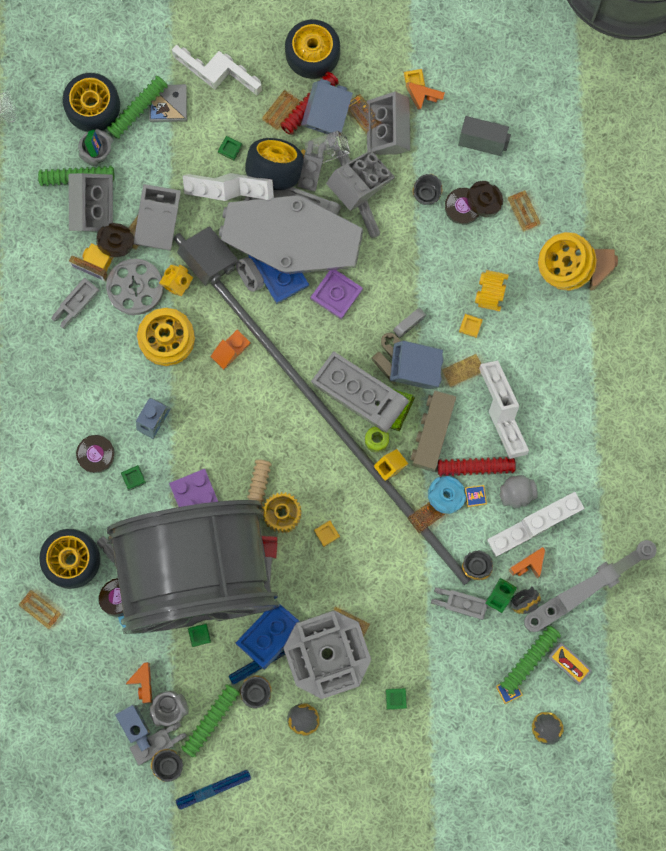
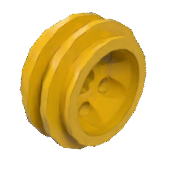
M569 232L554 235L545 242L538 259L539 271L545 281L559 290L567 291L580 288L586 284L594 274L597 263L595 250L591 244L580 235ZM569 247L568 251H563V249ZM580 249L581 255L577 256L576 251ZM559 268L560 273L556 275L555 270Z
M161 308L152 311L144 317L139 324L137 339L140 350L146 359L156 365L171 366L179 364L189 356L194 347L195 335L193 326L186 315L176 309ZM166 322H173V325L166 324ZM177 330H182L183 334L178 336L176 332ZM163 332L166 333V334H167L168 332L170 333V335H169L168 337H166V336L161 337V334H162ZM150 337L156 339L154 343H149ZM174 343L179 344L176 349L172 348ZM165 347L166 350L165 352H159V348Z

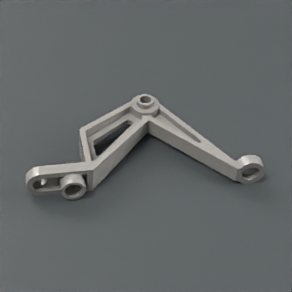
M644 540L637 545L635 551L618 562L608 564L606 561L598 566L596 575L564 591L529 613L524 619L525 628L530 632H538L570 612L603 586L613 587L620 582L618 579L621 577L620 574L641 560H650L655 556L657 551L655 544L649 540ZM548 608H552L554 610L553 615L548 614ZM533 618L538 621L536 626L531 624Z

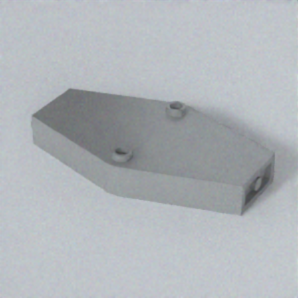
M288 196L271 198L270 200L258 199L228 202V206L224 208V226L221 225L219 230L221 240L282 273L296 274L356 268L363 229L303 197Z

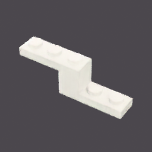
M176 45L172 49L175 59L214 90L230 74L255 95L258 96L262 91L261 81L256 76H250L242 65H236L233 59L226 53L222 54L218 51L205 66L198 58L194 59L191 57L190 52L184 47L180 48Z
M233 173L217 178L191 174L183 175L184 194L223 201L240 195L265 200L274 198L273 182L271 179L254 178Z
M499 361L480 364V372L493 398L489 414L509 458L528 455L529 449L515 421L519 404Z
M573 492L527 516L514 526L487 539V542L495 557L547 531L550 527L585 508L576 492Z

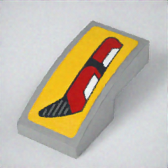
M561 642L547 656L578 685L592 671Z

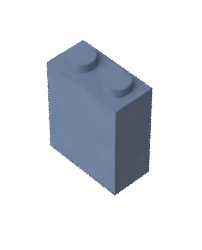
M320 79V81L314 82L312 85L301 126L332 137L341 136L353 93L347 91L348 88L339 85L335 87L330 85L331 82Z
M407 341L394 343L390 381L425 389L438 388L442 379L443 350Z

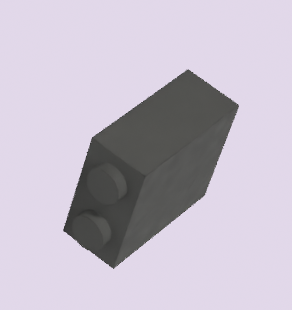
M465 116L458 146L501 156L503 151H507L510 141L509 126Z
M210 226L182 242L177 251L178 255L205 286L210 283L215 284L224 274H231L235 270L234 266L238 261Z

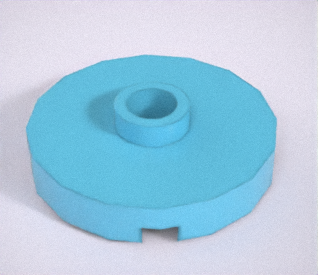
M451 476L436 478L428 489L430 504L441 513L451 514L457 512L465 503L466 494L464 486L458 479Z

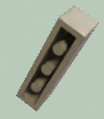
M435 390L433 396L429 395L426 406H429L428 414L424 413L421 424H424L422 432L418 431L415 441L419 445L417 450L413 449L410 460L414 461L412 466L435 472L456 396Z

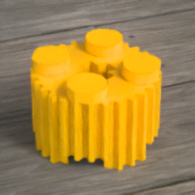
M486 270V273H481L479 284L482 285V290L477 292L475 299L478 307L500 312L501 306H498V303L503 301L506 289L503 281L504 279L508 280V274Z
M281 492V494L277 493L276 496L273 494V497L266 499L267 503H264L263 518L267 527H270L271 530L273 529L274 532L288 533L295 529V526H298L302 511L300 503L294 496H291L290 493L287 495L286 492L284 494ZM285 509L287 515L280 517L278 510Z

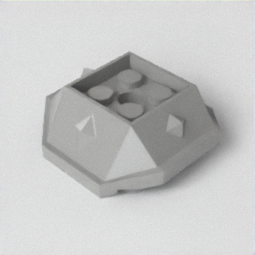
M335 610L297 622L283 647L296 686L320 699L359 687L371 662L359 622ZM325 648H330L332 650L331 657H322V651Z

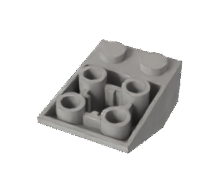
M370 150L336 169L326 184L351 211L391 182L395 176Z
M143 184L134 245L171 251L180 201V190Z

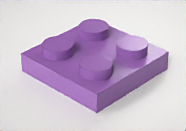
M330 270L310 299L342 320L363 288L337 270Z
M205 469L169 483L178 507L218 502Z

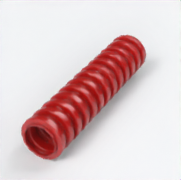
M327 72L326 76L322 77L323 80L331 82L330 85L332 86L339 84L338 78L331 72ZM307 93V97H304L303 101H300L299 105L295 107L296 109L291 111L292 114L289 113L288 118H285L284 122L280 123L281 128L287 134L293 135L294 131L298 129L297 126H301L310 93Z
M487 457L486 459L480 458V460L478 458L474 460L463 458L462 460L456 459V461L454 459L450 461L439 459L437 469L440 477L442 475L448 476V474H451V476H454V474L466 476V474L472 475V473H475V475H478V473L490 475V473L496 474L497 472L499 474L503 472L505 474H508V472L514 474L516 464L515 458L510 459L508 457H504V459L502 457L498 459Z

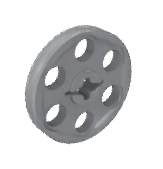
M142 259L122 261L111 270L107 278L106 291L109 300L116 309L128 315H141L151 311L159 303L163 294V286L160 284L156 288L148 286L149 281L152 279L160 282L162 277L154 265ZM141 265L147 268L146 273L142 275L136 272L137 267ZM120 269L128 270V275L125 278L118 276ZM133 277L135 283L140 285V287H137V297L133 288H130L133 286ZM114 286H119L122 288V291L118 295H113L111 289ZM145 296L152 298L150 305L142 304V299ZM132 300L134 302L133 307L130 309L124 308V301Z

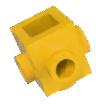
M170 265L165 270L159 284L170 293L182 296L190 286L193 277L188 274L189 270L184 266Z

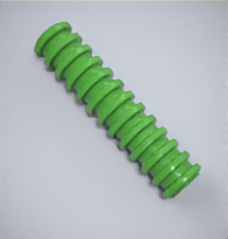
M156 75V79L151 80V84H147V88H144L143 92L139 93L140 96H136V100L131 101V105H128L127 109L123 110V114L120 113V117L115 118L116 121L111 122V126L107 127V130L116 139H120V135H123L124 131L128 130V126L131 127V123L136 122V118H140V114H143L144 110L148 109L147 106H151V102L156 101V97H159L160 93L164 92L163 89L168 88V84L161 77Z
M112 165L108 168L107 166H103V168L101 166L97 168L93 166L91 169L89 167H86V169L75 167L73 170L72 168H68V170L66 168L62 170L58 168L57 170L51 169V171L40 169L38 171V181L40 186H44V184L46 186L50 184L55 186L57 183L58 185H61V183L67 185L69 183V174L113 175V181L115 175Z
M546 626L547 630L542 631L543 634L539 635V639L534 641L535 644H532L531 649L527 650L528 653L523 654L524 658H520V662L515 664L516 667L511 669L512 672L508 673V677H504V682H500V686L508 690L507 693L510 695L515 694L514 691L519 689L518 686L523 684L522 681L526 680V676L530 675V671H534L533 667L538 666L537 662H541V658L546 656L545 653L550 651L549 648L553 647V643L557 642V638H561L560 633L554 627Z
M225 685L226 689H223V693L218 695V700L215 699V704L211 705V710H207L208 714L203 716L204 719L200 720V725H197V729L192 731L193 735H189L190 739L185 741V746H181L182 750L191 757L197 756L196 753L200 752L199 748L204 746V741H208L207 737H211L210 733L215 731V726L218 727V722L222 721V716H226L225 712L230 710L229 707L233 706L232 702L237 700V696H240V692L231 685Z

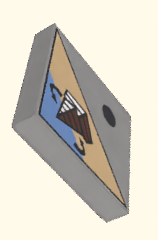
M186 84L167 85L168 88H164V92H161L160 96L156 97V101L151 102V106L149 105V121L187 122Z

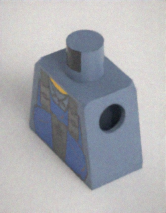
M149 398L136 420V430L154 439L171 408L156 399Z
M131 705L115 714L130 743L136 742L141 752L152 746L147 737L151 732L137 705ZM135 726H138L140 729V733L137 735L133 731Z

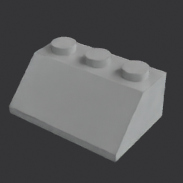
M395 91L368 100L367 108L369 109L367 111H369V115L367 113V116L369 117V122L367 121V124L369 126L367 125V127L369 128H367V152L371 150L377 155H397L410 151L409 97ZM370 115H372V118L376 117L375 123L372 119H370Z
M69 174V231H99L102 226L105 227L113 223V175Z

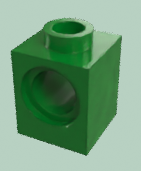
M499 578L485 604L503 613L517 587Z
M406 688L385 690L386 710L407 709Z

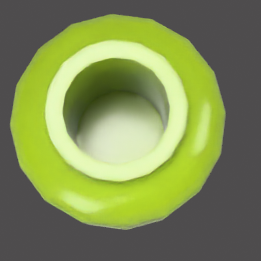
M378 427L368 429L364 439L367 449L375 453L384 451L388 447L390 440L389 433L383 432Z

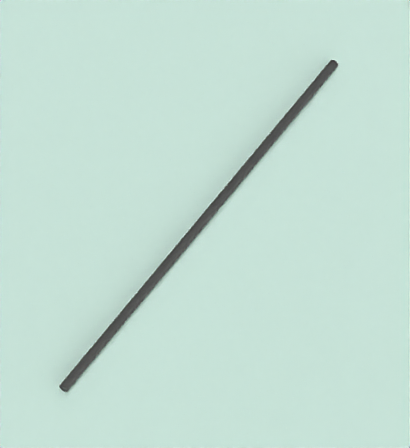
M181 233L173 237V240L179 247L186 240ZM220 280L215 284L210 283L414 525L412 520L417 518L414 517V515H417L389 480L385 481L375 469L373 461ZM420 522L417 526L414 525L463 585L467 584L471 578L465 575L462 567L431 530L426 527V524H421Z

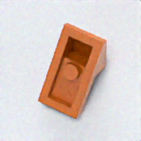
M411 82L406 83V88L417 109L422 108L425 96L427 97L426 100L437 103V100H443L445 92Z
M236 330L226 341L222 340L210 357L224 370L251 342Z
M543 547L512 566L509 569L512 576L515 574L521 576L528 571L527 567L529 566L538 579L541 574L545 549Z
M148 662L143 663L126 683V685L141 684L142 687L138 688L139 700L142 699L143 703H152L150 663Z

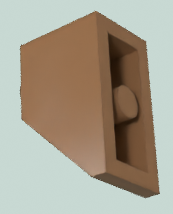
M594 249L597 263L595 272L590 278V290L596 289L617 267L618 256L615 255V249Z

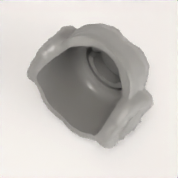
M99 129L95 130L101 143L98 156L91 157L84 143L88 132L83 135L78 144L79 157L91 166H96L98 163L105 161L107 155L111 152V144L113 143V138L105 131Z
M524 475L509 477L504 485L500 487L502 504L513 508L528 506L531 501L538 498L534 480Z
M166 691L157 695L152 705L149 706L150 717L155 726L163 725L169 727L181 722L182 718L189 713L185 697L182 694H177L175 691Z

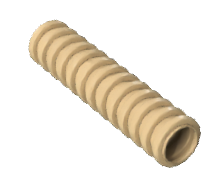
M258 459L255 460L256 466L253 468L255 472H252L254 477L251 478V489L248 490L250 495H247L248 500L264 502V490L267 489L265 485L268 484L266 480L269 478L268 473L271 471L269 467L272 464Z

